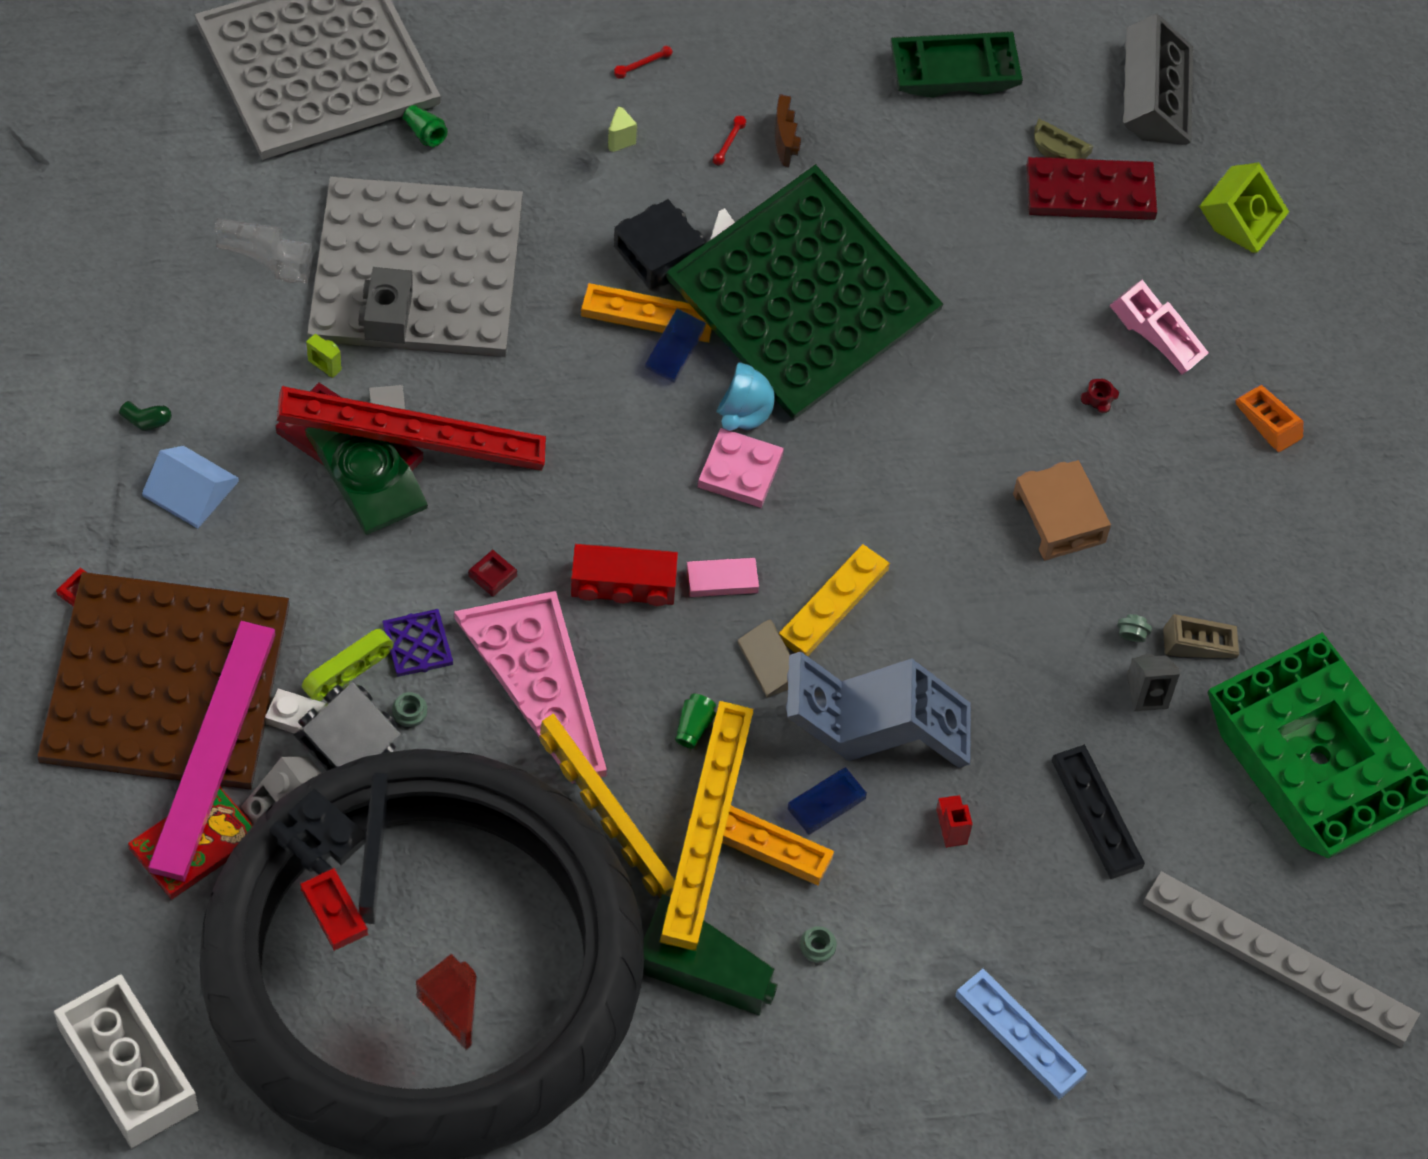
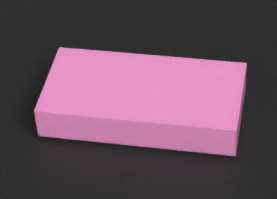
M755 558L687 562L690 597L752 594L759 591Z

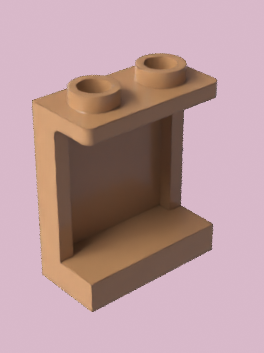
M1079 460L1069 463L1060 462L1051 468L1038 472L1028 471L1017 477L1013 495L1016 500H1023L1041 537L1039 551L1044 561L1106 543L1111 524Z

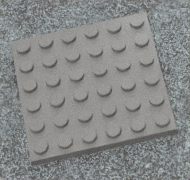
M240 0L195 14L196 24L262 160L401 117L411 105L426 109L441 104V96L391 0Z
M330 177L307 333L308 339L316 333L325 341L330 340L335 344L506 357L523 192ZM373 267L412 270L413 294L405 344L365 340L364 326H359L360 306L366 307L367 299H363L365 279L371 280Z

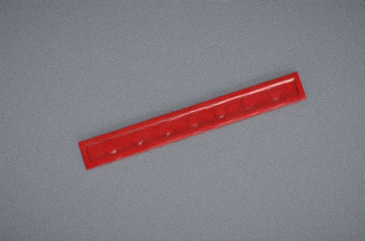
M284 386L281 387L279 392L277 421L540 471H542L545 465L546 436Z

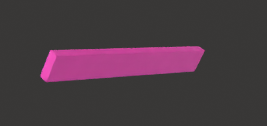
M245 621L240 622L149 865L150 873L185 882L275 638V629Z

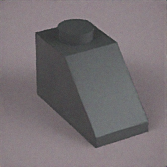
M1144 654L1137 658H1132L1127 679L1134 711L1169 708L1180 672L1179 668L1167 655L1154 656L1152 654Z

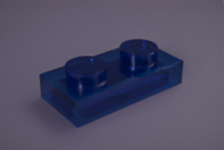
M677 308L649 356L645 367L675 383L703 334L706 323Z
M844 767L788 802L787 809L806 833L810 835L864 801L867 792L849 770Z

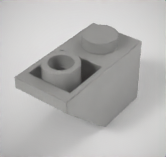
M309 756L281 757L241 807L254 824L275 802L321 772Z

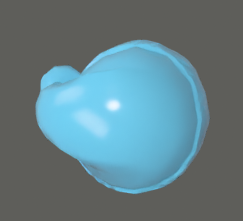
M738 363L733 380L717 408V413L723 416L721 421L722 427L732 431L737 428L751 430L760 426L768 419L773 410L775 402L774 390L763 374L750 365Z

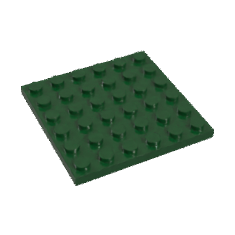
M816 164L666 273V278L738 359L742 363L752 366L768 379L774 390L775 400L793 420L939 312L943 307L942 301Z

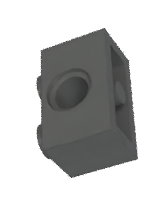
M372 268L371 280L365 279L363 288V299H367L366 307L360 306L359 326H364L365 340L405 344L413 294L412 270Z

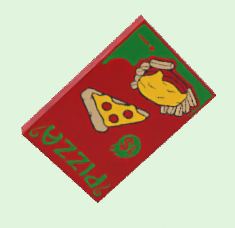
M219 787L185 882L149 872V865L167 817L130 841L128 847L172 900L225 864L233 849L253 825L224 790Z

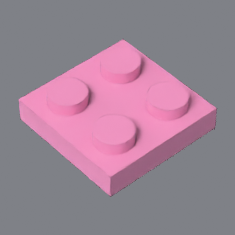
M720 428L699 477L698 488L762 508L783 457L784 448Z

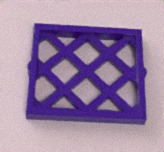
M439 609L416 614L409 613L407 616L382 621L384 631L391 640L390 632L399 636L392 650H390L397 677L453 665ZM432 618L427 626L416 622L419 619ZM436 621L440 633L431 629ZM408 623L403 631L392 627L396 624ZM412 626L423 631L418 639L407 634ZM427 634L437 638L432 647L422 642ZM403 639L413 643L408 652L398 647ZM441 642H443L446 654L437 650ZM418 646L429 651L423 660L413 655ZM396 652L405 656L400 664L398 663ZM433 654L443 659L442 661L428 663ZM409 659L419 664V666L404 668Z

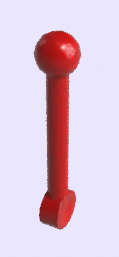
M664 46L660 52L630 65H618L614 68V75L619 79L625 78L627 72L661 57H671L673 50L670 46Z
M736 116L734 118L732 131L720 152L713 156L712 160L715 165L720 166L725 162L724 156L739 129H743L746 126L745 117Z

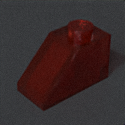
M450 954L416 981L417 998L462 1047L467 1050L472 1046L477 975L467 962L462 961L460 963Z

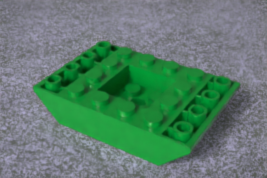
M1323 632L1208 690V697L1221 738L1301 847L1329 859L1428 806L1427 769ZM1315 752L1321 753L1326 756L1328 763H1315L1311 759L1310 754Z

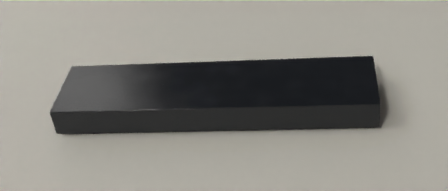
M1085 744L1054 754L1051 761L1110 879L1143 869L1145 862Z
M374 773L372 775L358 905L359 914L365 924H375L388 799L387 773Z

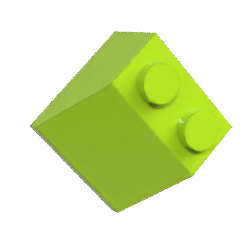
M1259 162L1231 166L1199 206L1215 232L1252 253H1258L1289 213V210Z

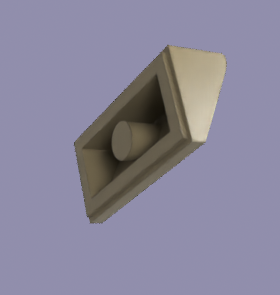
M769 619L737 641L767 698L788 690L787 673L789 671L790 655L772 620Z

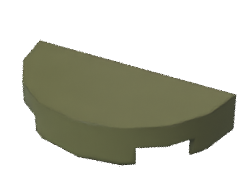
M1040 118L1038 119L1034 129V144L1045 157L1085 159L1092 153V145Z

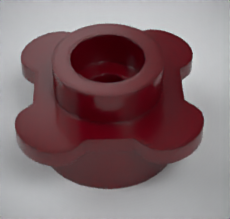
M1093 379L1089 382L1087 392L1081 394L1080 400L1084 405H1091L1097 408L1100 413H1107L1111 409L1110 404L1112 401L1118 399L1119 391L1106 379Z

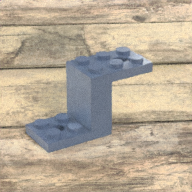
M801 651L789 655L787 718L846 760L851 761L920 739L956 767L960 768L970 765L971 703L915 660L909 659L841 681Z

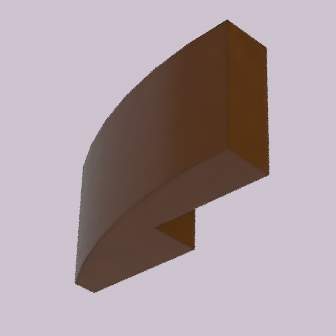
M779 94L775 122V144L782 165L789 167L792 155L798 156L802 137L796 136L798 123H794L795 110H790L792 97Z

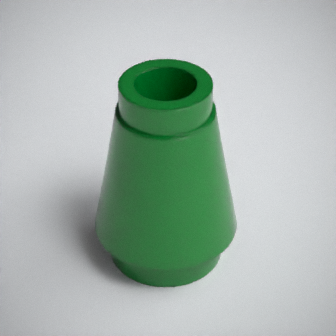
M411 105L405 110L403 119L423 145L436 147L445 140L448 130L443 119L416 105Z
M696 693L691 694L689 699L684 700L675 741L686 748H695L696 743L716 716V703L710 698Z

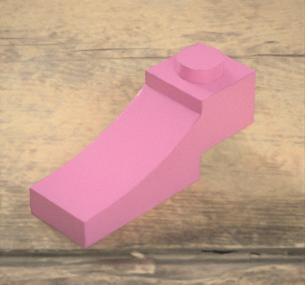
M1143 280L1130 287L1109 305L1129 331L1133 329L1151 342L1166 356L1181 375L1190 370L1209 353L1169 302L1162 305Z

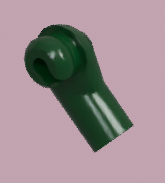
M127 401L119 410V414L142 431L162 427L170 422L172 418V413L166 406H152L140 409L130 401Z

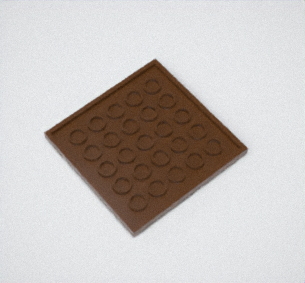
M82 572L37 755L39 763L181 781L241 621L275 629V638L220 786L252 790L265 728V716L269 709L290 607L289 598Z

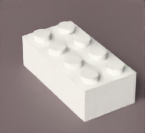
M122 974L54 1010L59 1031L131 1149L198 1111L193 1088Z

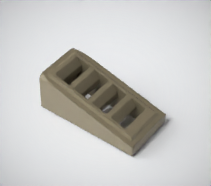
M1173 614L1163 628L1165 655L1203 658H1237L1239 656L1237 626ZM1206 635H1209L1210 643L1206 642ZM1219 636L1224 637V645H1220Z

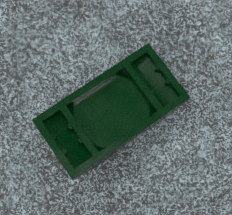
M1014 32L892 37L890 41L898 89L901 92L935 98L952 91L966 90L981 95H988L1022 85L1023 82Z
M311 427L305 429L307 438L366 535L428 509L427 501L410 466L400 457L391 442Z

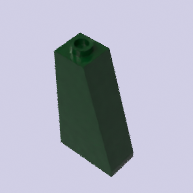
M662 894L644 937L643 975L760 1016L764 1004L771 1005L776 994L778 984L773 983L774 968L705 920L702 923L696 951L661 943L660 939L671 898Z

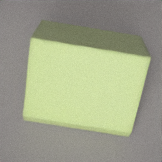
M618 107L615 110L609 128L608 148L609 151L613 152L636 144L637 123L622 107Z

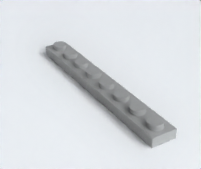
M1162 871L1144 899L1142 905L1401 1048L1420 1015L1419 1012Z

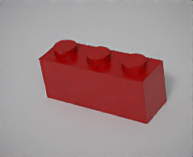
M575 544L571 577V597H579L588 601L605 599L614 600L618 603L642 602L653 606L674 605L678 552Z

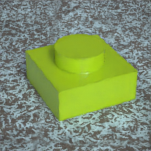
M316 333L306 341L308 361L331 378H334L342 370L341 354L337 345L330 340L325 341Z

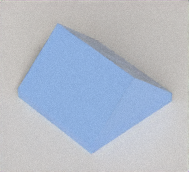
M179 446L159 451L142 495L144 498L198 529L239 482V479L187 447Z

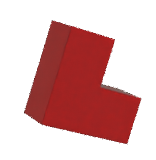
M960 795L938 798L936 810L945 847L967 845L973 825L968 804H962Z

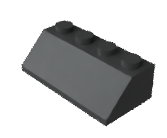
M1156 13L1127 27L1123 122L1125 127L1135 133L1141 140L1187 145L1191 143L1193 46Z

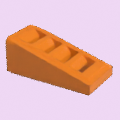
M1263 385L1235 399L1238 408L1277 452H1281L1303 438L1304 421ZM1262 400L1264 401L1263 404L1259 405L1256 408L1253 406Z

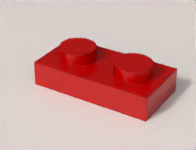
M335 868L300 884L301 892L334 951L368 935V928Z

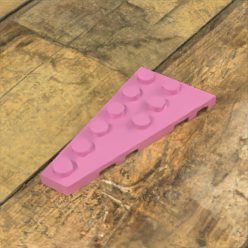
M556 591L454 611V619L537 736L541 735L542 720L554 713L600 778L606 777V765ZM554 752L551 753L552 757L559 765L561 761L558 759Z

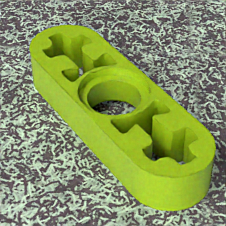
M382 629L371 631L312 671L304 679L302 689L312 700H324L323 697L337 684L343 687L384 659L391 652L390 650H392L394 642Z

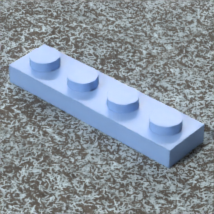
M981 969L956 991L955 997L1059 1100L1085 1078L1087 1070L984 969Z

